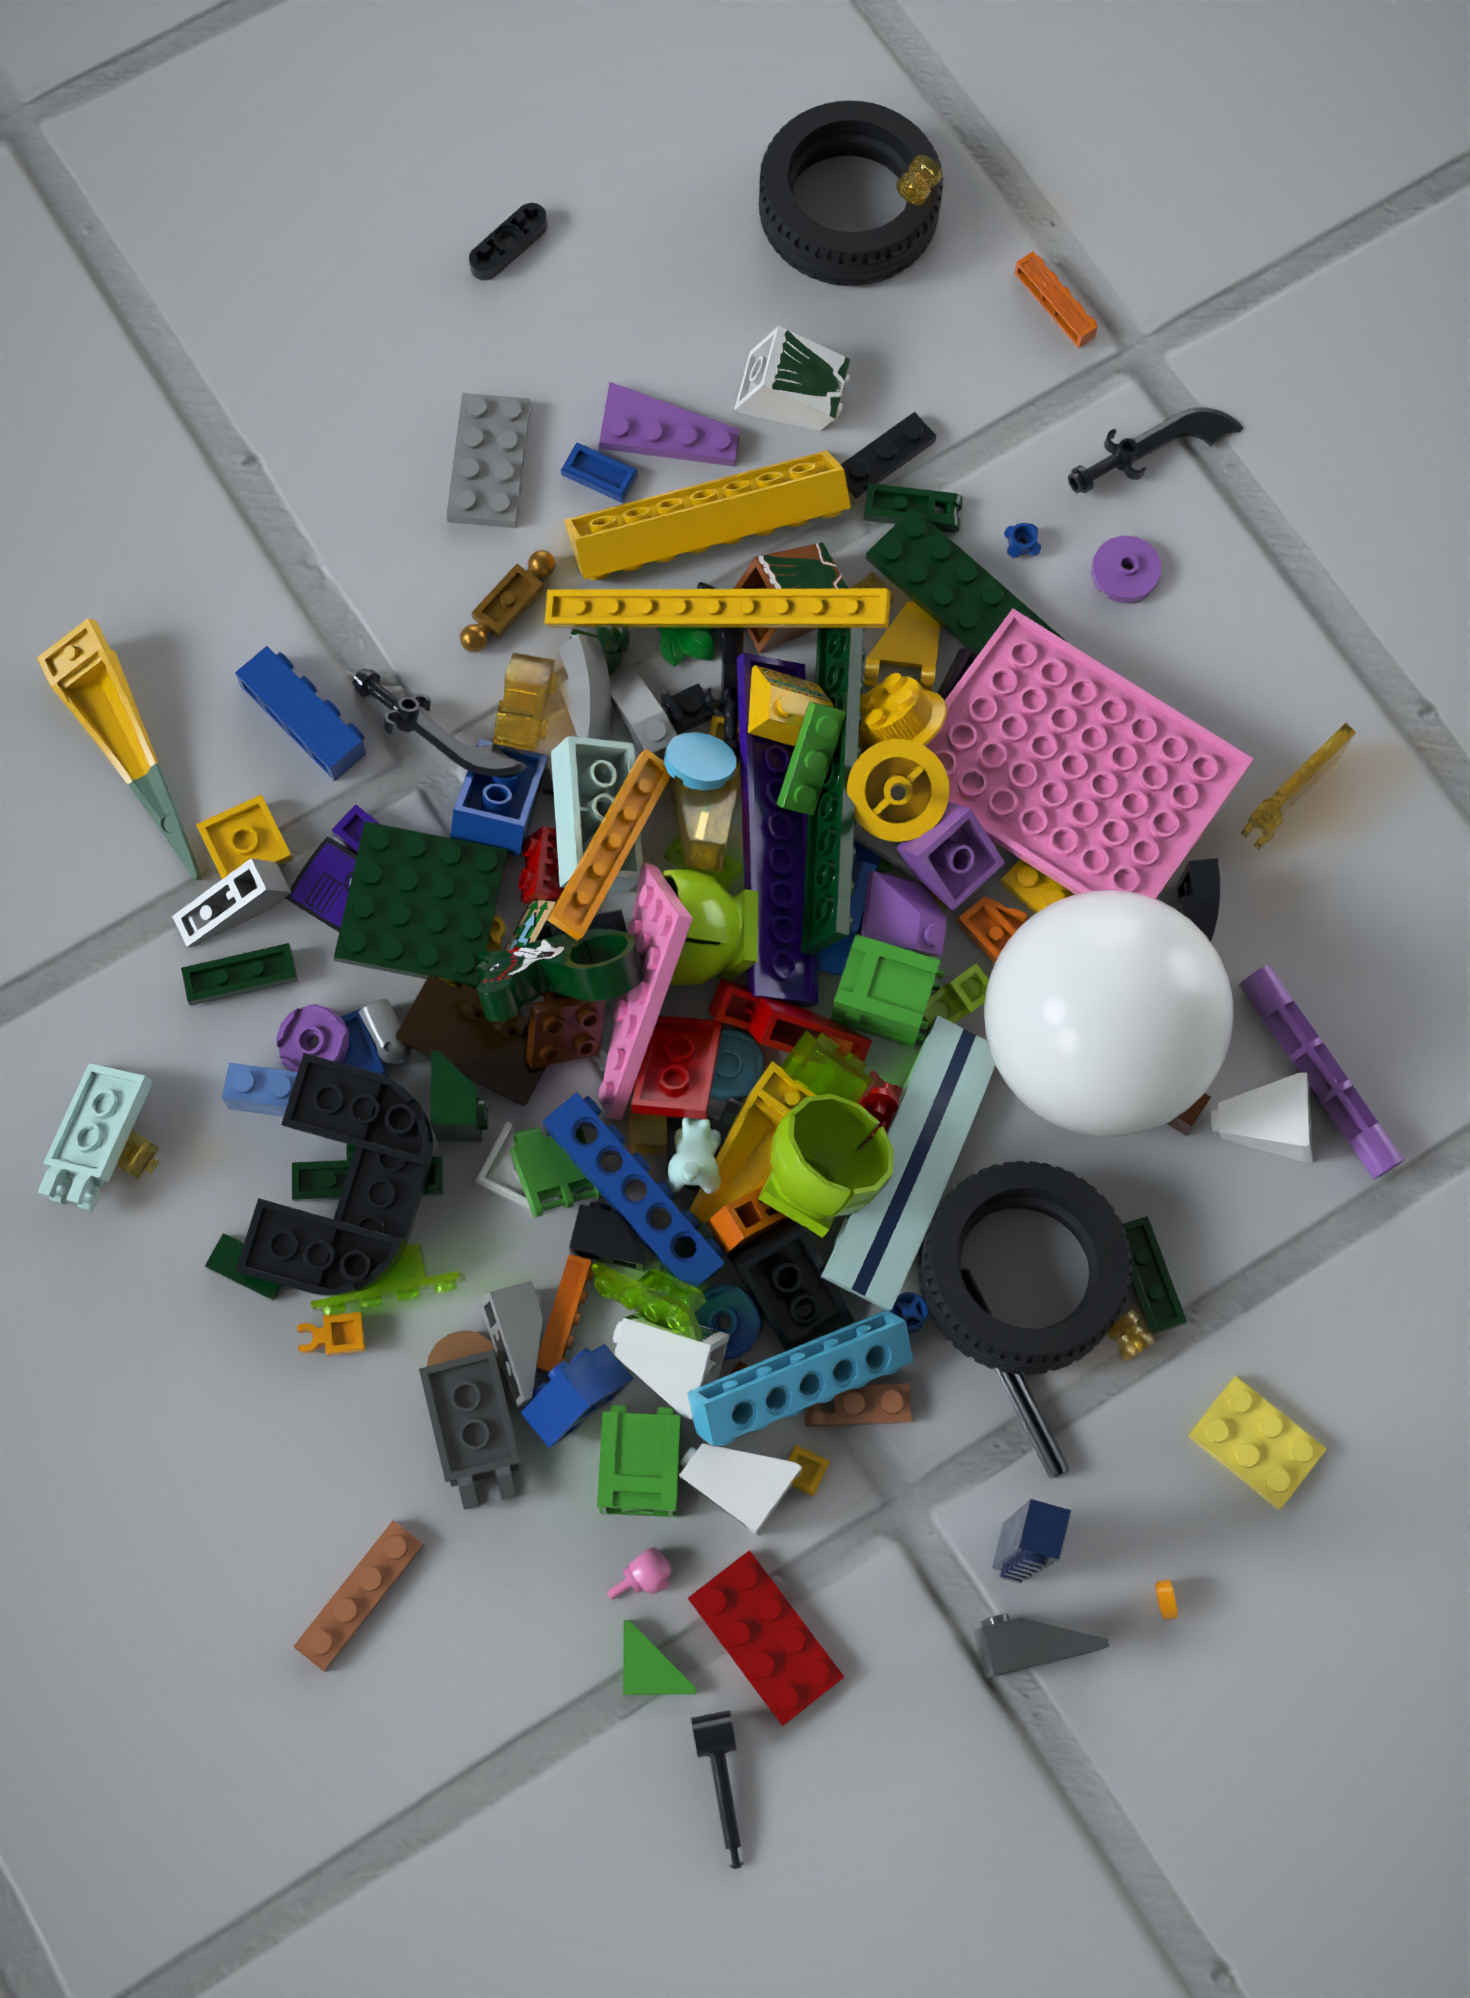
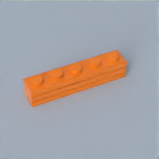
M1032 251L1016 262L1015 275L1078 348L1095 338L1098 329L1095 319L1084 311L1083 305L1072 297L1070 290L1059 282L1057 275L1047 268L1040 256H1037Z
M572 1254L568 1255L538 1352L536 1371L548 1374L565 1360L567 1362L568 1358H565L564 1355L567 1348L571 1349L574 1341V1335H571L573 1326L578 1327L581 1313L578 1312L580 1303L585 1304L588 1290H585L587 1281H592L595 1268L592 1267V1260Z

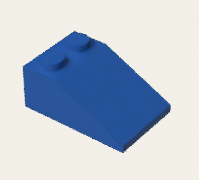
M479 739L477 746H488L495 742ZM497 743L499 749L506 756L525 763L527 769L513 775L500 777L485 776L467 771L453 809L450 838L508 849L507 854L520 857L531 824L548 755Z

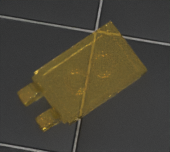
M1345 723L1271 798L1262 801L1249 817V822L1243 828L1241 834L1246 838L1250 835L1253 828H1260L1263 836L1256 840L1254 846L1260 850L1275 836V830L1283 822L1282 816L1341 758L1356 731Z

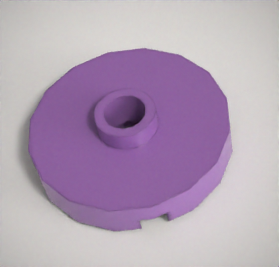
M1122 535L1110 538L1099 547L1092 561L1091 575L1096 588L1108 595L1109 599L1115 602L1130 604L1142 601L1154 590L1161 577L1162 564L1158 553L1148 542L1138 537ZM1122 564H1129L1133 569L1126 570L1122 567Z
M317 1004L307 1005L290 1012L281 1023L276 1037L281 1062L293 1072H298L303 1053L342 1063L349 1048V1031L343 1018L334 1010ZM318 1036L319 1044L317 1047L312 1048L311 1042L314 1037Z

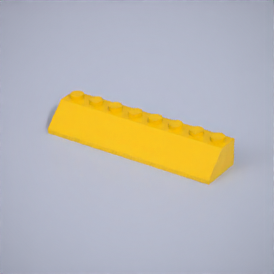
M825 450L564 519V524L578 569L584 580L588 578L590 580H601L608 577L614 571L622 569L624 571H635L643 567L644 563L652 561L668 562L675 559L676 555L685 552L702 553L710 548L709 546L715 544H735L742 541L743 537L753 534L758 536L774 533L776 528L786 525L791 527L807 524L809 519L820 516L823 518L836 517L842 513V510L850 509L851 505L844 468Z

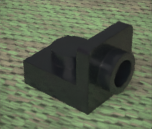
M699 683L672 696L668 690L661 693V707L677 735L711 720L712 716H715L714 710L708 708L703 702L704 691Z

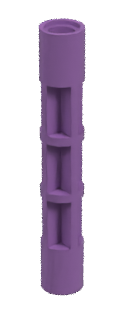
M1270 965L1262 967L1244 979L1239 986L1299 1073L1307 1072L1311 1090L1371 1177L1375 1180L1402 1163L1405 1159Z

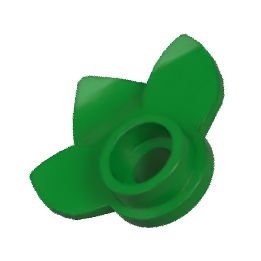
M657 627L662 634L659 645L660 652L663 658L673 667H676L685 655L703 661L713 659L714 643L710 632L714 631L712 627Z

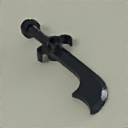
M1197 407L1179 412L1136 438H1125L1119 444L1111 441L1116 434V429L1108 432L1104 441L1105 449L1112 455L1086 469L1082 465L1073 468L1071 474L1068 475V483L1075 493H1087L1093 489V481L1114 468L1124 470L1128 478L1138 480L1143 477L1147 468L1143 467L1140 470L1132 468L1133 462L1173 439L1182 436H1192L1203 440L1212 447L1213 443L1220 436L1232 432H1241L1244 427L1236 419L1220 410Z
M699 582L697 586L698 589H717L703 582ZM712 627L722 643L721 697L719 700L714 699L711 695L712 689L709 687L703 695V702L708 708L718 709L725 716L723 741L733 750L736 756V764L740 763V743L737 742L739 713L737 657L743 653L744 628Z
M363 668L354 676L352 684L360 696L366 697L371 694L390 709L385 713L383 728L387 733L392 734L393 722L403 732L414 730L456 764L476 774L500 777L513 775L527 769L525 763L506 756L499 749L496 742L488 746L478 747L464 744L455 739L419 710V707H423L426 711H430L431 699L428 696L416 694L412 697L398 699L379 684L380 675L373 669L367 670Z

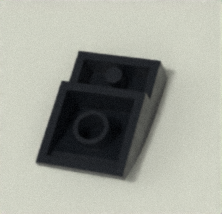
M1218 858L1189 861L1176 884L1179 900L1174 909L1189 918L1206 935L1210 942L1214 935L1220 904Z

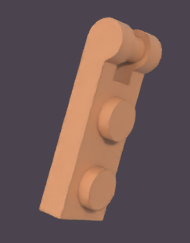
M870 1384L858 1389H849L835 1395L833 1399L834 1413H824L823 1403H816L809 1406L808 1413L804 1414L806 1427L911 1423L910 1384Z

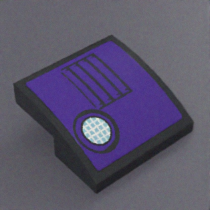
M326 837L297 876L290 888L291 893L285 899L339 932L357 854L331 837Z

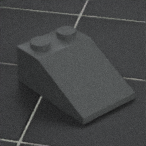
M1008 1613L986 1618L981 1621L982 1627L974 1631L985 1679L1110 1647L1106 1638L1023 1618L1010 1620Z

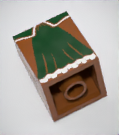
M821 542L756 556L733 589H849L838 571L834 559L830 556L824 543ZM818 628L745 629L757 652L760 654Z

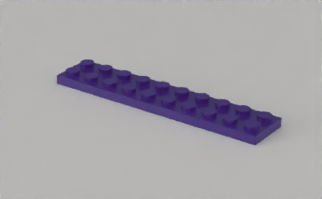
M744 652L737 657L744 889L758 891V960L747 969V989L753 994L752 997H765L795 1005L812 1007L819 1003L817 954L812 956L801 953L808 814L784 809L777 805L795 746L748 733L752 667L757 665L806 680L805 664Z

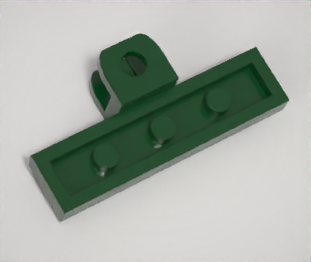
M346 1144L347 1160L292 1162V1200L294 1202L340 1200L356 1147ZM442 1156L432 1158L422 1196H444Z

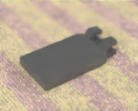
M495 1350L419 1368L445 1482L450 1481L451 1487L458 1485L464 1510L480 1506L474 1482L476 1480L496 1476L502 1500L518 1496L512 1471L519 1470L518 1464L521 1463V1458Z

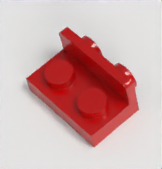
M542 826L529 835L523 844L522 854L525 856V865L519 877L518 887L521 890L520 902L526 904L535 898L558 901L565 889L560 887L556 829Z

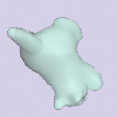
M684 1118L682 1120L683 1127L675 1132L674 1144L676 1154L673 1155L668 1165L666 1185L672 1192H679L684 1185H699L706 1194H712L721 1186V1179L718 1174L719 1167L714 1158V1154L721 1144V1135L718 1131L710 1129L708 1119Z

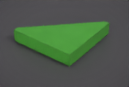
M624 1620L623 1695H696V1687L630 1620Z

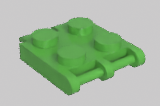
M539 1126L514 1133L513 1140L515 1145L510 1149V1154L534 1218L542 1216L543 1211L564 1206L566 1209L574 1207V1202L591 1197H595L597 1200L604 1198L545 1129L546 1137H543ZM580 1128L576 1137L581 1143L588 1144L584 1132ZM561 1197V1199L548 1202L551 1199Z

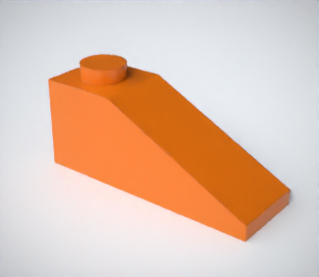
M764 1186L728 1203L706 1222L725 1255L749 1243L789 1218L758 1199Z

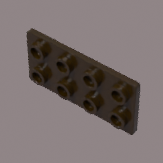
M429 975L396 1033V1039L432 1058V1051H440L466 1077L523 1107L527 1105L547 1066L531 1069L526 1061L529 1017L519 1013L506 1021H489L485 1017L476 989L464 983L459 990L433 975Z

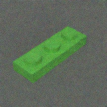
M809 701L777 801L778 806L814 815L846 716L845 711Z

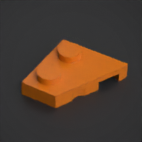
M984 896L959 916L956 923L995 964L1005 944L1029 918L1026 917L1027 913L1015 908H1006L1000 902Z

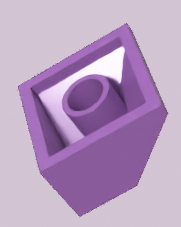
M869 871L861 936L926 956H943L947 919L929 889L919 883Z

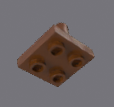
M546 992L542 994L545 1001L531 1003L526 1061L531 1069L599 1055L606 1000L583 1001L555 992Z

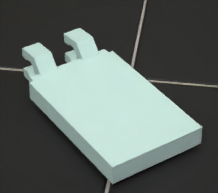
M89 1063L43 1162L49 1169L44 1175L38 1193L49 1197V1200L65 1205L66 1201L78 1204L77 1207L82 1210L93 1212L101 1197L100 1187L103 1188L104 1184L109 1182L153 1081L145 1075Z

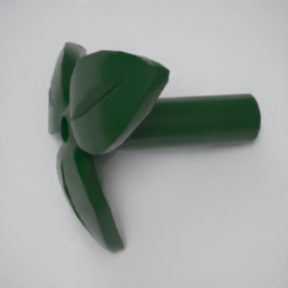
M607 625L597 626V635L573 629L570 633V639L577 634L599 639L603 652L608 656L606 663L609 676L612 675L622 663L621 651L627 653L630 639L628 627H623L620 634L619 629Z

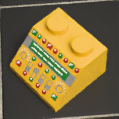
M755 665L752 667L748 733L795 746L809 701L833 707V703L817 683Z

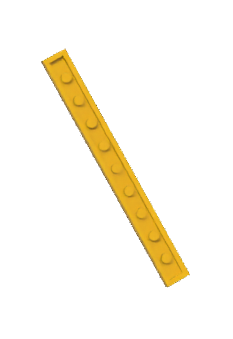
M888 588L547 589L544 624L548 627H597L607 625L613 627L888 628L891 592Z

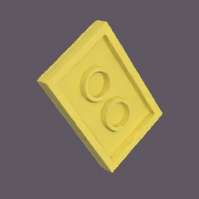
M1236 1375L1229 1381L1187 1435L1278 1510L1285 1505L1327 1450Z

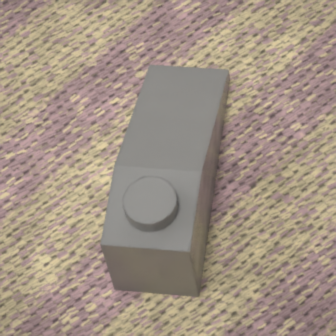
M633 666L610 676L612 704L639 754L643 750L648 749L664 761L667 745L678 735L663 708Z
M251 858L172 917L186 946L193 947L264 913L288 896L291 891L277 862Z
M532 1281L490 1291L479 1302L514 1410L522 1408L532 1399L543 1321V1301L539 1292L534 1290Z

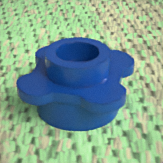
M1019 523L1015 526H1008L1005 529L1004 536L1008 539L1009 543L1007 553L1010 557L1018 558L1022 554L1036 556L1040 553L1041 545L1037 542L1038 528L1034 524ZM1023 538L1026 540V542L1021 543L1019 540Z

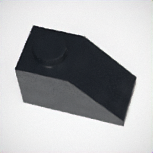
M590 1202L589 1206L580 1204L569 1246L570 1254L644 1272L645 1257L618 1214L611 1211V1206L599 1202Z

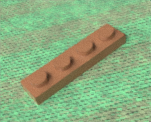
M392 1521L293 1647L322 1671L326 1672L424 1547V1544L395 1521Z

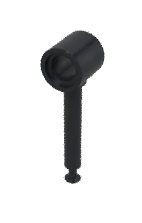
M730 1710L691 1717L697 1757L710 1756L725 1849H730L732 1864L728 1866L732 1869L741 1868L744 1862L739 1860L738 1847H741L725 1756V1753L737 1751L731 1714Z

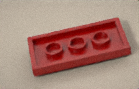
M750 1550L688 1597L689 1602L782 1727L845 1677Z

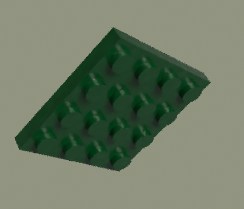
M365 821L334 953V961L427 979L429 975H433L448 984L463 986L465 983L477 989L481 980L477 970V966L481 962L478 960L477 953L487 952L508 849Z

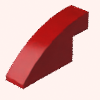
M720 978L708 1012L715 1020L748 1030L762 1045L855 1074L860 1073L872 1043L870 1038L798 1005L765 997H752L753 994L747 989V986Z

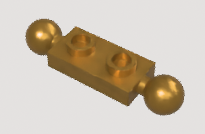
M546 550L535 551L529 557L527 570L516 564L471 612L472 619L478 622V624L467 625L461 631L460 643L465 650L479 652L484 649L488 642L487 634L489 632L500 638L542 593L544 583L538 578L550 576L556 567L555 558L550 552Z

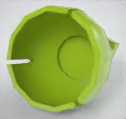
M665 870L662 872L693 918L669 986L701 985L716 975L717 980L724 978L732 981L757 962L758 891L744 889L736 897H732L712 876L693 870Z
M834 1094L805 1097L779 1122L772 1138L770 1159L772 1169L758 1199L823 1238L830 1230L836 1216L857 1213L871 1203L885 1188L893 1175L894 1148L882 1126L870 1141L858 1151L860 1146L880 1123L860 1104Z

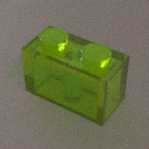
M807 1030L780 1066L792 1080L815 1095L834 1094L855 1103L858 1102L874 1080L864 1070L867 1064L851 1052L844 1056L837 1051L839 1045L823 1033L817 1038Z

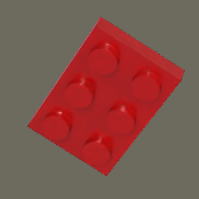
M658 1016L637 1075L631 1103L632 1113L707 1120L723 1032L722 1022L707 1019Z

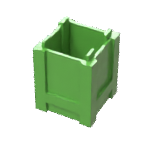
M856 934L834 999L830 1020L847 1028L914 1048L916 1040L923 1042L926 1035L919 1033V1029L927 1030L929 1022L922 1019L931 991H937L941 987V984L935 983L936 977L943 979L945 971L938 969L941 960Z
M611 1405V1412L602 1411L597 1508H600L599 1513L606 1515L677 1518L681 1415H674L673 1408L658 1407L657 1414L626 1413L627 1406Z

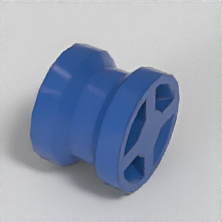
M905 1292L898 1295L892 1310H889L906 1321L908 1334L918 1332L923 1327L928 1316V1307L925 1300L913 1292Z

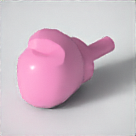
M657 1548L646 1549L628 1567L623 1569L626 1579L607 1591L609 1597L613 1600L630 1587L636 1593L644 1590L650 1594H656L664 1590L669 1585L667 1579L672 1571L667 1557Z

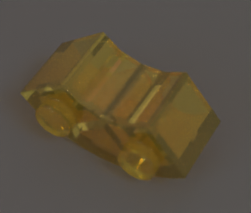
M519 653L512 654L504 678L503 700H499L493 744L535 751L540 739L546 740L549 719L544 718L550 694H556L559 681V673L554 672L555 660Z

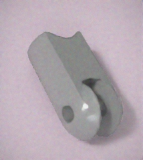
M388 999L377 1000L362 1008L359 1014L377 1046L378 1056L387 1063L398 1065L404 1063L411 1054V1047L396 1039V1033L401 1023Z

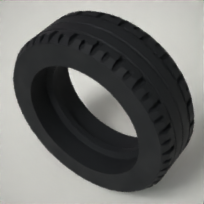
M835 101L818 105L798 114L775 134L767 147L761 163L759 214L763 231L768 236L769 243L773 246L776 253L784 261L788 262L791 267L810 278L825 283L842 286L868 285L889 279L901 273L905 268L910 267L914 261H917L921 253L925 252L938 224L943 191V173L937 152L933 149L934 146L920 128L908 118L887 107L870 102ZM837 156L863 157L885 166L899 178L907 191V202L905 209L895 219L881 227L861 232L839 231L819 224L801 210L794 200V183L802 172L822 160Z
M1024 1161L1004 1162L1003 1165L995 1164L981 1169L978 1174H972L965 1180H962L956 1189H952L948 1193L938 1210H936L924 1239L920 1255L919 1268L921 1271L919 1278L921 1292L925 1295L924 1300L927 1304L928 1312L931 1318L936 1320L935 1325L938 1330L942 1332V1335L947 1340H951L953 1342L952 1345L965 1356L973 1357L975 1362L983 1364L990 1369L998 1368L1000 1372L1004 1373L1009 1372L1018 1375L1021 1372H1024L1026 1375L1047 1373L1048 1370L1056 1371L1067 1367L1073 1361L1082 1359L1106 1336L1121 1313L1129 1294L1128 1289L1131 1286V1247L1129 1240L1125 1238L1127 1233L1122 1225V1221L1114 1213L1115 1209L1086 1180L1076 1177L1074 1173L1067 1172L1061 1167H1052L1047 1163L1030 1161V1163ZM1018 1208L1037 1211L1054 1218L1076 1237L1088 1260L1089 1279L1082 1301L1068 1317L1045 1328H1021L994 1318L984 1311L971 1297L965 1287L961 1273L962 1249L971 1230L978 1222L993 1212Z

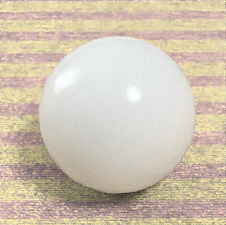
M1116 890L1090 891L1050 904L1029 918L1008 940L994 964L988 981L984 1009L985 1031L992 1058L1005 1083L1018 1099L1037 1115L1063 1129L1080 1134L1100 1137L1129 1136L1150 1131L1172 1121L1187 1111L1203 1096L1216 1078L1230 1045L1233 1029V998L1228 975L1219 954L1206 935L1189 918L1162 901L1142 894Z

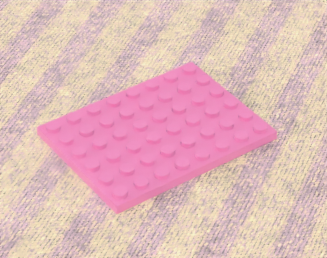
M1013 608L945 699L947 705L945 722L938 734L926 745L940 759L947 772L950 787L949 801L970 808L990 840L1074 894L1116 890L1138 893L1156 900L1254 759Z

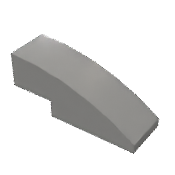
M577 634L558 647L569 679L559 685L577 736L609 740L612 701L609 673L603 648L598 638Z

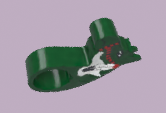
M590 929L578 941L565 933L531 942L512 950L477 953L478 960L481 962L477 966L481 979L477 986V991L486 1019L493 1022L506 1021L520 1013L522 1005L534 1001L546 992H555L583 1001L612 999L634 989L641 983L645 975L635 938L629 933L614 929Z

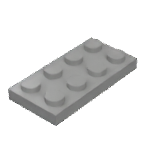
M462 393L446 515L447 522L516 528L531 409L530 398Z

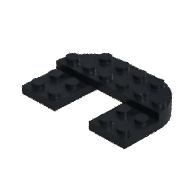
M303 1053L281 1125L356 1147L334 1219L258 1198L235 1272L315 1295L344 1297L373 1287L383 1280L401 1259L411 1234L432 1163V1130L426 1113L419 1102L405 1088L392 1079L372 1071Z

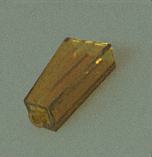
M736 763L735 773L731 781H726L723 787L715 790L703 791L692 789L683 785V780L677 776L675 779L672 776L670 777L669 789L686 867L723 872L740 792V763Z

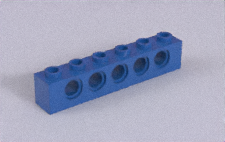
M576 1092L542 1120L543 1128L687 1295L691 1296L724 1267L725 1262L721 1259L725 1255L724 1251L711 1237L705 1240L696 1230L700 1224L687 1209L681 1212L674 1205L672 1200L675 1198V1195L662 1180L656 1184L647 1172L651 1168L643 1157L637 1152L631 1155L622 1145L626 1142L625 1137L613 1124L607 1127L598 1117L602 1111L589 1096L583 1099ZM592 1127L598 1134L597 1139L590 1144L581 1143L576 1137L580 1128ZM607 1155H616L621 1159L622 1166L616 1172H607L601 1167V1160ZM631 1183H640L645 1187L647 1194L642 1200L633 1201L626 1196V1187ZM656 1211H664L670 1216L671 1224L666 1229H656L650 1223V1216ZM687 1239L693 1242L696 1253L690 1258L679 1257L674 1249L675 1244L679 1240Z

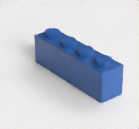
M268 646L264 647L235 672L240 687L336 781L366 755L362 742L365 739L364 735L353 723L346 725L339 718L341 716L340 711L329 699L323 702L315 694L317 689L306 676L303 675L299 678L292 671L294 666L282 652L275 654Z

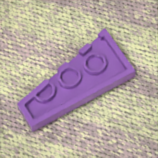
M609 382L599 440L600 449L735 467L740 436L739 429Z

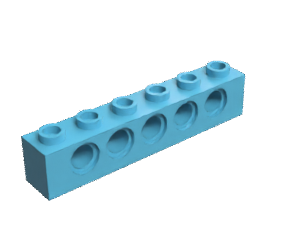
M884 1310L687 1392L696 1434L713 1447L732 1443L736 1437L750 1431L763 1430L769 1423L780 1418L796 1416L802 1412V1409L813 1404L831 1401L835 1398V1395L846 1390L864 1387L868 1384V1381L879 1376L897 1373L901 1367L914 1362L906 1321L890 1311Z

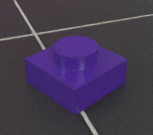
M355 804L332 829V833L357 854L365 821L380 823Z

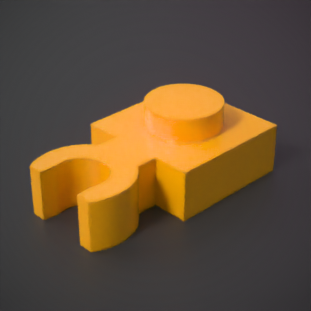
M361 1312L323 1316L324 1327L320 1328L311 1323H302L297 1326L299 1333L310 1332L313 1335V1339L309 1344L298 1346V1350L303 1354L314 1353L320 1346H325L327 1356L366 1352L363 1314Z

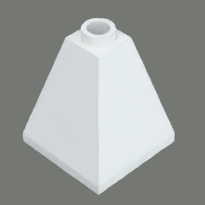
M1307 1072L1291 1075L1219 1102L1218 1110H1211L1212 1132H1219L1221 1139L1304 1163H1313L1311 1090Z

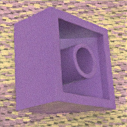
M948 801L942 818L934 828L916 839L903 841L896 847L912 873L952 910H955L1005 864L970 808Z

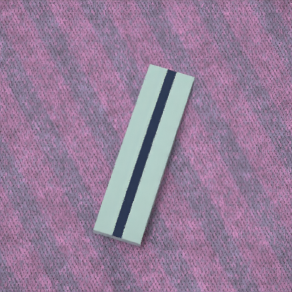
M938 1015L935 1017L902 1088L899 1107L894 1112L887 1130V1135L894 1148L893 1175L885 1188L871 1203L857 1213L846 1215L833 1243L835 1247L821 1275L822 1278L887 1311L892 1310L951 1176L995 1068L988 1041Z

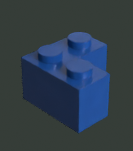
M606 1344L593 1351H590L588 1347L583 1349L570 1361L571 1364H568L566 1360L561 1362L548 1373V1377L551 1380L548 1383H542L533 1390L531 1402L523 1409L521 1414L549 1448L572 1435L593 1412L613 1401L634 1379Z

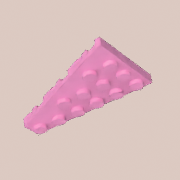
M644 862L640 870L632 920L629 923L627 933L635 938L645 975L638 986L618 996V1000L615 1003L613 1009L614 1023L604 1079L598 1093V1100L607 1117L622 1120L693 919L658 867Z

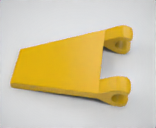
M908 601L866 657L863 684L866 686H876L879 665L884 663L921 668L919 684L923 690L933 691L940 624L915 602Z

